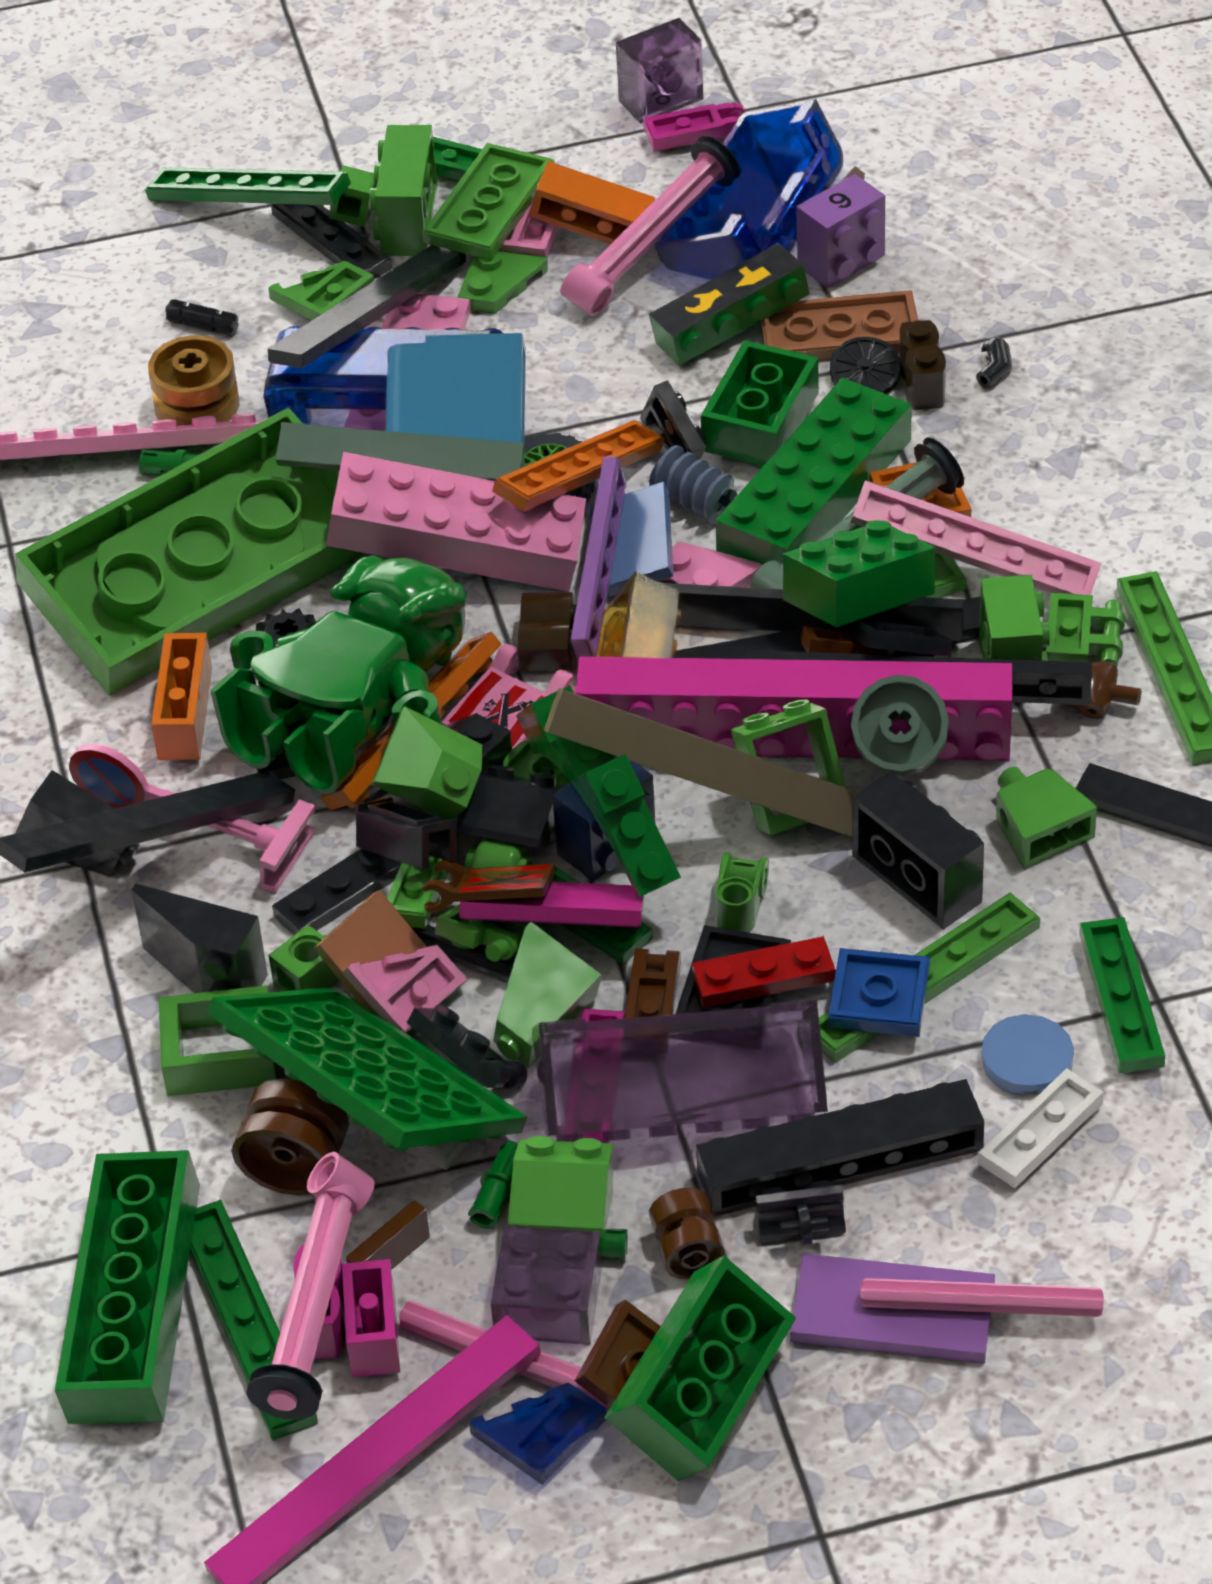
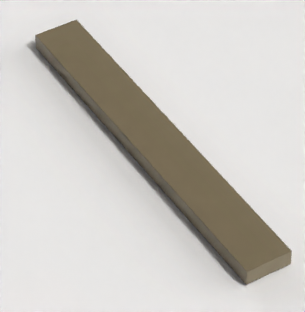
M560 688L557 691L544 731L618 757L626 754L629 761L852 837V796L858 793L855 790Z

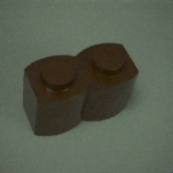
M916 320L902 323L899 330V359L901 363L900 375L906 382V400L912 404V409L914 410L941 408L945 403L946 358L939 348L938 329L931 320Z
M572 592L522 593L517 644L520 672L571 670L572 658H576L571 635L577 604L573 603Z

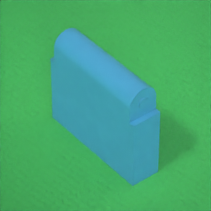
M523 334L425 335V343H402L389 347L387 350L385 431L524 443L525 446L526 347ZM524 452V459H523V466H522V468L524 467L525 452Z

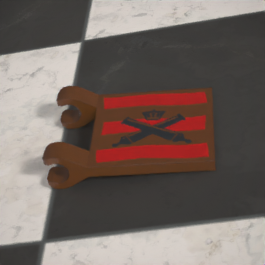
M439 861L434 866V871H447L451 875L452 881L445 883L440 880H429L426 882L422 890L425 892L429 890L438 892L441 900L439 902H427L424 908L429 913H437L452 903L460 901L543 897L556 872L555 863L465 868L455 862Z

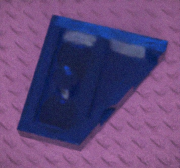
M568 1382L547 1390L540 1397H529L511 1404V1412L487 1421H485L483 1415L478 1416L469 1423L472 1436L543 1485L606 1421L607 1411L604 1406Z

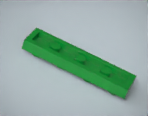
M1125 917L1080 923V939L1118 1072L1125 1073L1164 1067L1165 1052Z

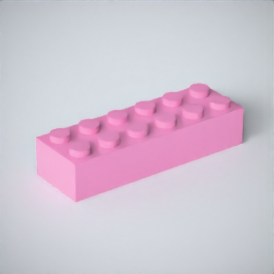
M343 452L326 546L389 558H412L436 567L569 592L578 559L586 498L562 494L529 510L522 511L492 492L495 483L492 480Z

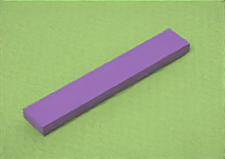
M617 456L603 457L571 635V642L578 664L579 657H597L627 486L620 459Z

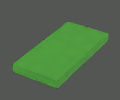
M487 143L423 230V243L492 260L533 203L536 188L547 161L555 163V160Z

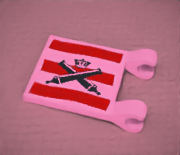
M503 644L488 670L444 718L442 724L445 726L477 713L510 730L513 749L519 743L527 740L516 715L529 704L558 691L559 688L563 689L570 685L575 693V686L570 684L574 676L565 670H558L552 677L546 691L543 692L511 676L519 670V660L515 657L518 655L517 647Z

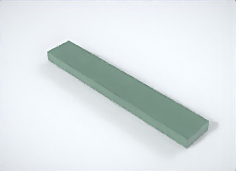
M281 422L276 462L280 466L340 471L343 452L495 481L499 477L522 468L525 446L524 443Z

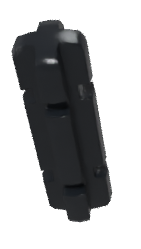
M177 299L170 300L165 308L166 319L178 324H182L185 321L184 324L187 326L212 332L218 329V333L229 336L234 335L239 326L238 316L228 311H222L220 314L219 309L189 303V306H186V301Z

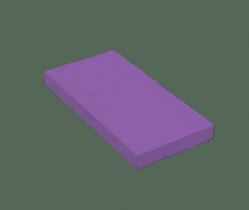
M803 1253L793 1311L796 1320L790 1330V1342L985 1363L991 1320L990 1312L863 1307L860 1302L861 1282L865 1278L995 1283V1274Z

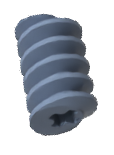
M677 445L669 448L653 467L649 478V486L664 482L669 491L671 501L681 504L683 508L693 511L699 517L706 518L711 524H715V520L738 495L736 490L733 489L734 479L732 475L722 474L720 469L714 466L709 468L707 461L697 460L695 454L685 453L684 449Z

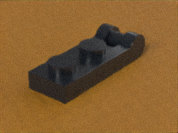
M436 1005L435 1008L414 1007L407 1024L486 1088H520L526 1083L527 1069L525 1065L519 1061H506L489 1047L490 1041L485 1036L468 1030L459 1023L460 1017L453 1010L441 1005Z

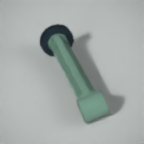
M926 437L923 440V444H917L914 447L917 463L886 486V488L922 500L936 488L945 494L952 495L956 488H961L964 485V475L951 452L941 442L934 438ZM854 512L815 542L831 538L834 533L839 531H852L861 528V526L850 523ZM774 560L762 565L754 574L750 588L783 589V563L781 564Z

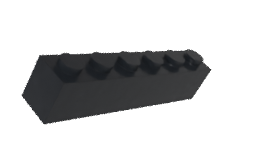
M967 1079L951 1083L944 1082L930 1088L906 1094L898 1093L885 1099L861 1105L853 1104L840 1110L816 1116L808 1115L795 1121L770 1127L763 1126L750 1132L725 1138L718 1137L708 1142L697 1144V1174L715 1217L756 1207V1196L761 1195L763 1188L780 1186L786 1192L804 1190L810 1182L827 1180L831 1186L845 1185L978 1152L984 1147L985 1121Z

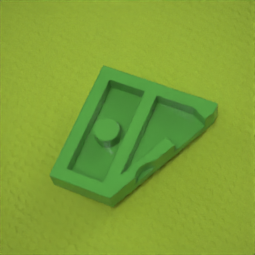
M347 261L330 265L321 271H312L300 275L301 283L282 288L278 282L268 287L270 300L312 321L374 282L375 279L373 274Z

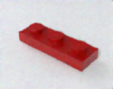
M824 936L692 963V975L703 1008L834 982L836 973Z

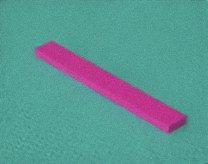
M508 1315L503 1317L204 1562L206 1571L219 1584L264 1583L541 1354L539 1344Z

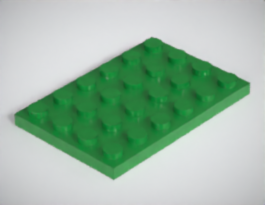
M339 987L212 997L207 1014L223 1025L222 1029L226 1033L245 1040L253 1046V1051L257 1055L279 1064L285 1069L284 1072L288 1077L310 1086L317 1091L316 1095L319 1099L344 1110L349 1114L348 1118L350 1121L375 1132L382 1137L381 1142L391 1149L406 1151L411 1147H437L442 1143H468L470 1140L481 1138L498 1139L504 1135L519 1134L523 1131L527 1120L526 1115Z

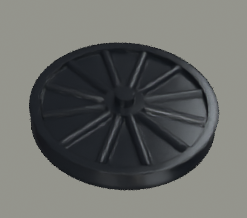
M856 337L847 340L834 351L830 360V376L834 385L843 377L887 394L896 386L900 378L901 363L899 355L891 345L877 338Z

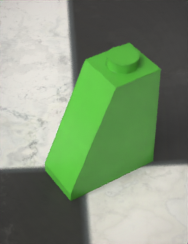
M530 922L524 929L496 1021L493 1042L496 1043L500 1052L508 1059L518 1060L529 1068L581 1014L582 1009H586L597 997L601 974L534 923Z

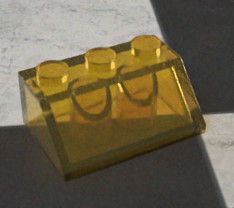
M635 571L605 609L597 657L672 658L677 648L674 632L681 617V610L677 609L680 591Z

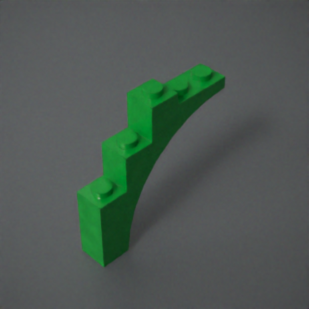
M570 685L563 688V690L574 693ZM557 691L529 704L518 713L516 717L534 754H542L550 759L575 787L608 839L637 897L640 898L681 878L642 797L645 793L627 755L624 754L616 758L615 755L544 731Z

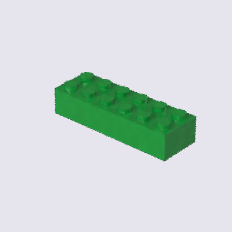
M842 377L715 520L716 551L758 562L761 565L774 560L782 564L783 553L800 548V545L803 543L815 542L841 522L857 504L865 480L869 481V472L887 469L911 441L912 404Z
M189 1150L96 1154L54 1390L68 1424L164 1422L200 1183Z

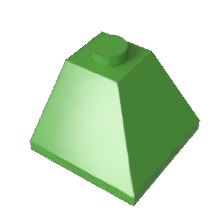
M404 706L380 761L372 785L430 813L442 816L444 820L453 819L467 808L482 770V744Z

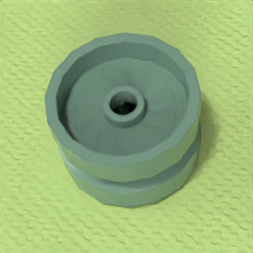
M905 675L881 678L866 688L854 706L851 722L856 749L866 763L883 774L892 770L901 777L922 772L937 760L946 745L949 726L945 703L936 690L917 677ZM898 719L905 720L909 727L907 733L903 734L900 731L896 735L892 731L893 722Z

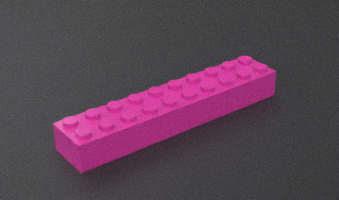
M579 657L576 694L733 749L736 748L731 729L744 725L743 719L760 713H768L769 716L784 712L783 706L798 700H809V703L826 709L838 758H863L856 749L851 728L854 706L863 691L881 678L894 675L917 677L936 690L945 703L949 719L946 745L937 759L1010 761L1012 663ZM898 719L892 724V731L896 735L900 731L905 734L909 729L908 723L903 719ZM805 723L753 740L756 756L814 758Z

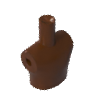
M1100 661L1092 663L1090 705H1061L1079 709L1088 718L1100 719L1105 716L1111 701L1139 705L1142 690L1141 688L1116 685L1118 669L1109 662Z

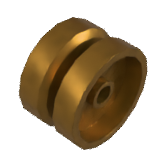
M192 335L168 341L153 352L148 362V373L155 415L158 420L175 419L176 425L192 424V418L215 416L216 422H228L232 419L231 416L236 414L240 402L234 360L231 350L225 343L213 337Z

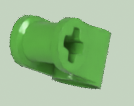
M724 852L720 864L719 879L715 888L717 927L743 932L753 930L756 925L761 900L765 896L769 876L768 858L761 857L759 861L733 858L731 853Z

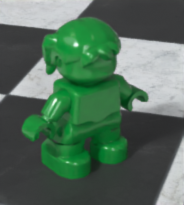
M376 555L362 557L346 571L341 581L330 591V595L334 600L350 601L348 615L331 611L309 629L307 628L277 638L278 644L274 645L271 635L263 631H247L234 637L230 643V653L234 669L210 690L220 733L232 754L248 766L262 769L270 765L285 750L289 765L297 778L315 792L328 795L339 789L356 769L355 752L365 741L371 740L379 732L381 725L385 724L391 716L395 727L404 706L442 724L438 700L434 694L429 692V678L426 672L435 663L439 666L446 665L452 656V651L460 644L465 627L467 592L460 583H456L452 577L436 566L412 558L383 560ZM255 676L258 679L259 686L256 685ZM299 720L307 722L290 736L288 735L287 727Z

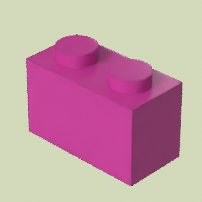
M390 1259L342 1264L346 1344L352 1378L401 1373L395 1290Z

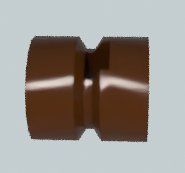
M679 1188L661 1195L652 1203L649 1209V1218L655 1238L659 1241V1251L665 1270L670 1276L678 1279H690L694 1271L725 1255V1249L719 1230L715 1226V1218L709 1199L703 1191L696 1188Z

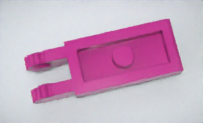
M737 102L718 105L710 104L645 117L643 119L644 131L653 152L696 143L698 138L703 135L711 136L715 139L727 137L730 140L738 139V137L742 138L749 134L752 127L750 120L744 115L746 112L743 105Z

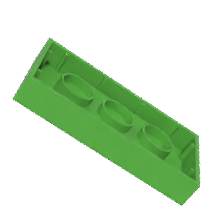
M289 407L15 553L18 585L109 696L160 668L164 633H207V639L210 641L366 554L326 546L339 471L277 465L276 454L281 422L303 424Z

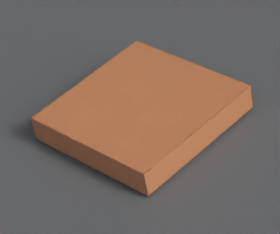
M378 890L323 938L314 949L353 997L377 1013L346 979L342 972L352 963L360 962V964L379 961L385 956L398 953L411 954L417 949L426 948L427 946L381 890Z

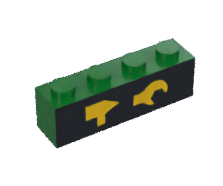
M780 243L768 248L649 313L655 343L681 366L810 295L804 265Z

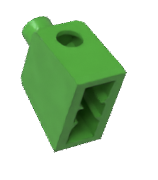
M1010 767L1000 774L997 781L1001 789L997 792L996 819L1023 868H1027L1095 837L1097 807L1054 770L1044 769L1026 777L1018 767Z

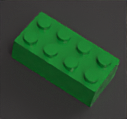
M725 1255L694 1271L609 1409L605 1419L677 1481L708 1468L792 1327L796 1317Z

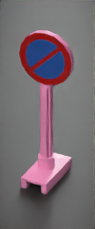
M98 744L82 745L70 757L69 770L77 786L114 809L175 794L148 784L137 765L125 755L110 747ZM299 799L280 829L266 824L260 826L239 817L207 826L253 843L256 849L264 851L259 860L260 888L276 894L315 834V827L307 825V822L315 812V805Z

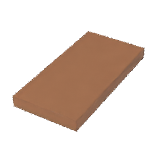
M908 290L799 300L762 320L760 327L764 345L818 357V361L831 360L834 351L842 343L856 337H873L883 340L891 345L898 354L901 324L916 321L918 316L913 292Z

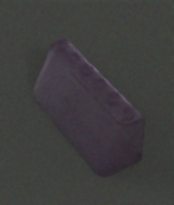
M817 1000L771 1003L765 1007L589 1022H586L585 1019L540 1022L532 1027L533 1049L545 1133L547 1137H556V1141L574 1142L584 1138L585 1134L602 1133L603 1142L631 1139V1130L649 1129V1138L677 1135V1126L695 1125L696 1134L724 1131L723 1122L741 1121L742 1130L757 1129L763 1126L770 1127L769 1118L787 1117L788 1122L804 1116H815V1114L828 1112Z

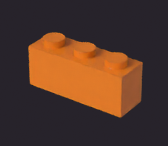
M547 161L536 188L529 217L612 244L655 201L656 197Z
M164 633L151 723L158 760H200L212 674L207 633Z

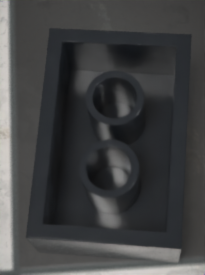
M892 770L852 796V856L943 930L982 903L984 842L976 832L970 829L967 830L953 819L944 807L934 804L920 793L919 789L912 782L905 781Z

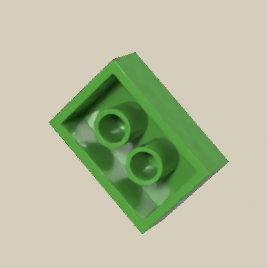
M387 125L385 140L378 141V161L381 164L374 165V185L377 188L370 189L371 211H377V217H374L373 238L374 240H380L381 251L387 256H415L428 247L427 243H423L422 232L433 218L438 185L432 125Z

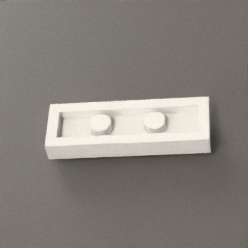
M1066 1068L978 1152V1164L1013 1188H1016L1103 1104L1104 1092Z

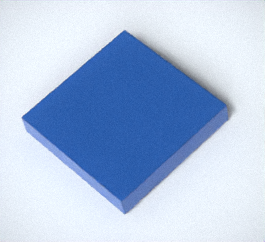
M840 948L828 1014V1028L920 1037L930 971V957Z

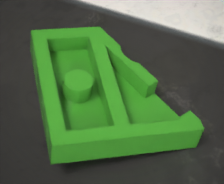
M500 251L497 252L492 260L474 256L457 298L470 299L471 311L496 314L507 305L511 298L517 297L527 289V280L536 273L544 276L548 272V257Z

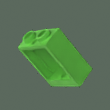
M798 700L784 705V712L769 716L768 713L755 714L743 719L744 725L731 729L736 750L756 756L753 740L805 723L819 778L845 787L825 708L809 703V700ZM750 802L756 828L769 835L808 823L805 820Z
M268 985L159 997L161 1068L167 1096L258 1087L265 1081L277 1079L276 1066H279V1064L257 1055L253 1049L184 1056L183 1029L222 1025L207 1014L212 997L269 993Z

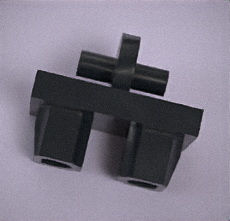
M827 1180L810 1182L804 1190L786 1192L780 1186L763 1188L761 1195L756 1196L761 1244L800 1239L801 1246L807 1247L812 1246V1237L846 1233L842 1186H831Z

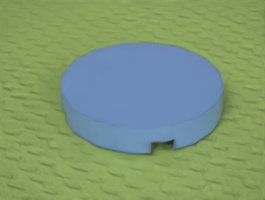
M1022 1014L1007 1017L994 1024L983 1039L981 1058L986 1076L997 1087L1012 1094L1024 1095L1025 1091H1037V1095H1039L1066 1068L1072 1071L1074 1046L1070 1035L1058 1023L1043 1016Z

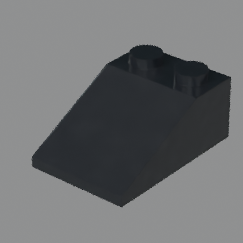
M137 883L134 884L131 891L143 949L193 993L262 986L268 973L257 915Z

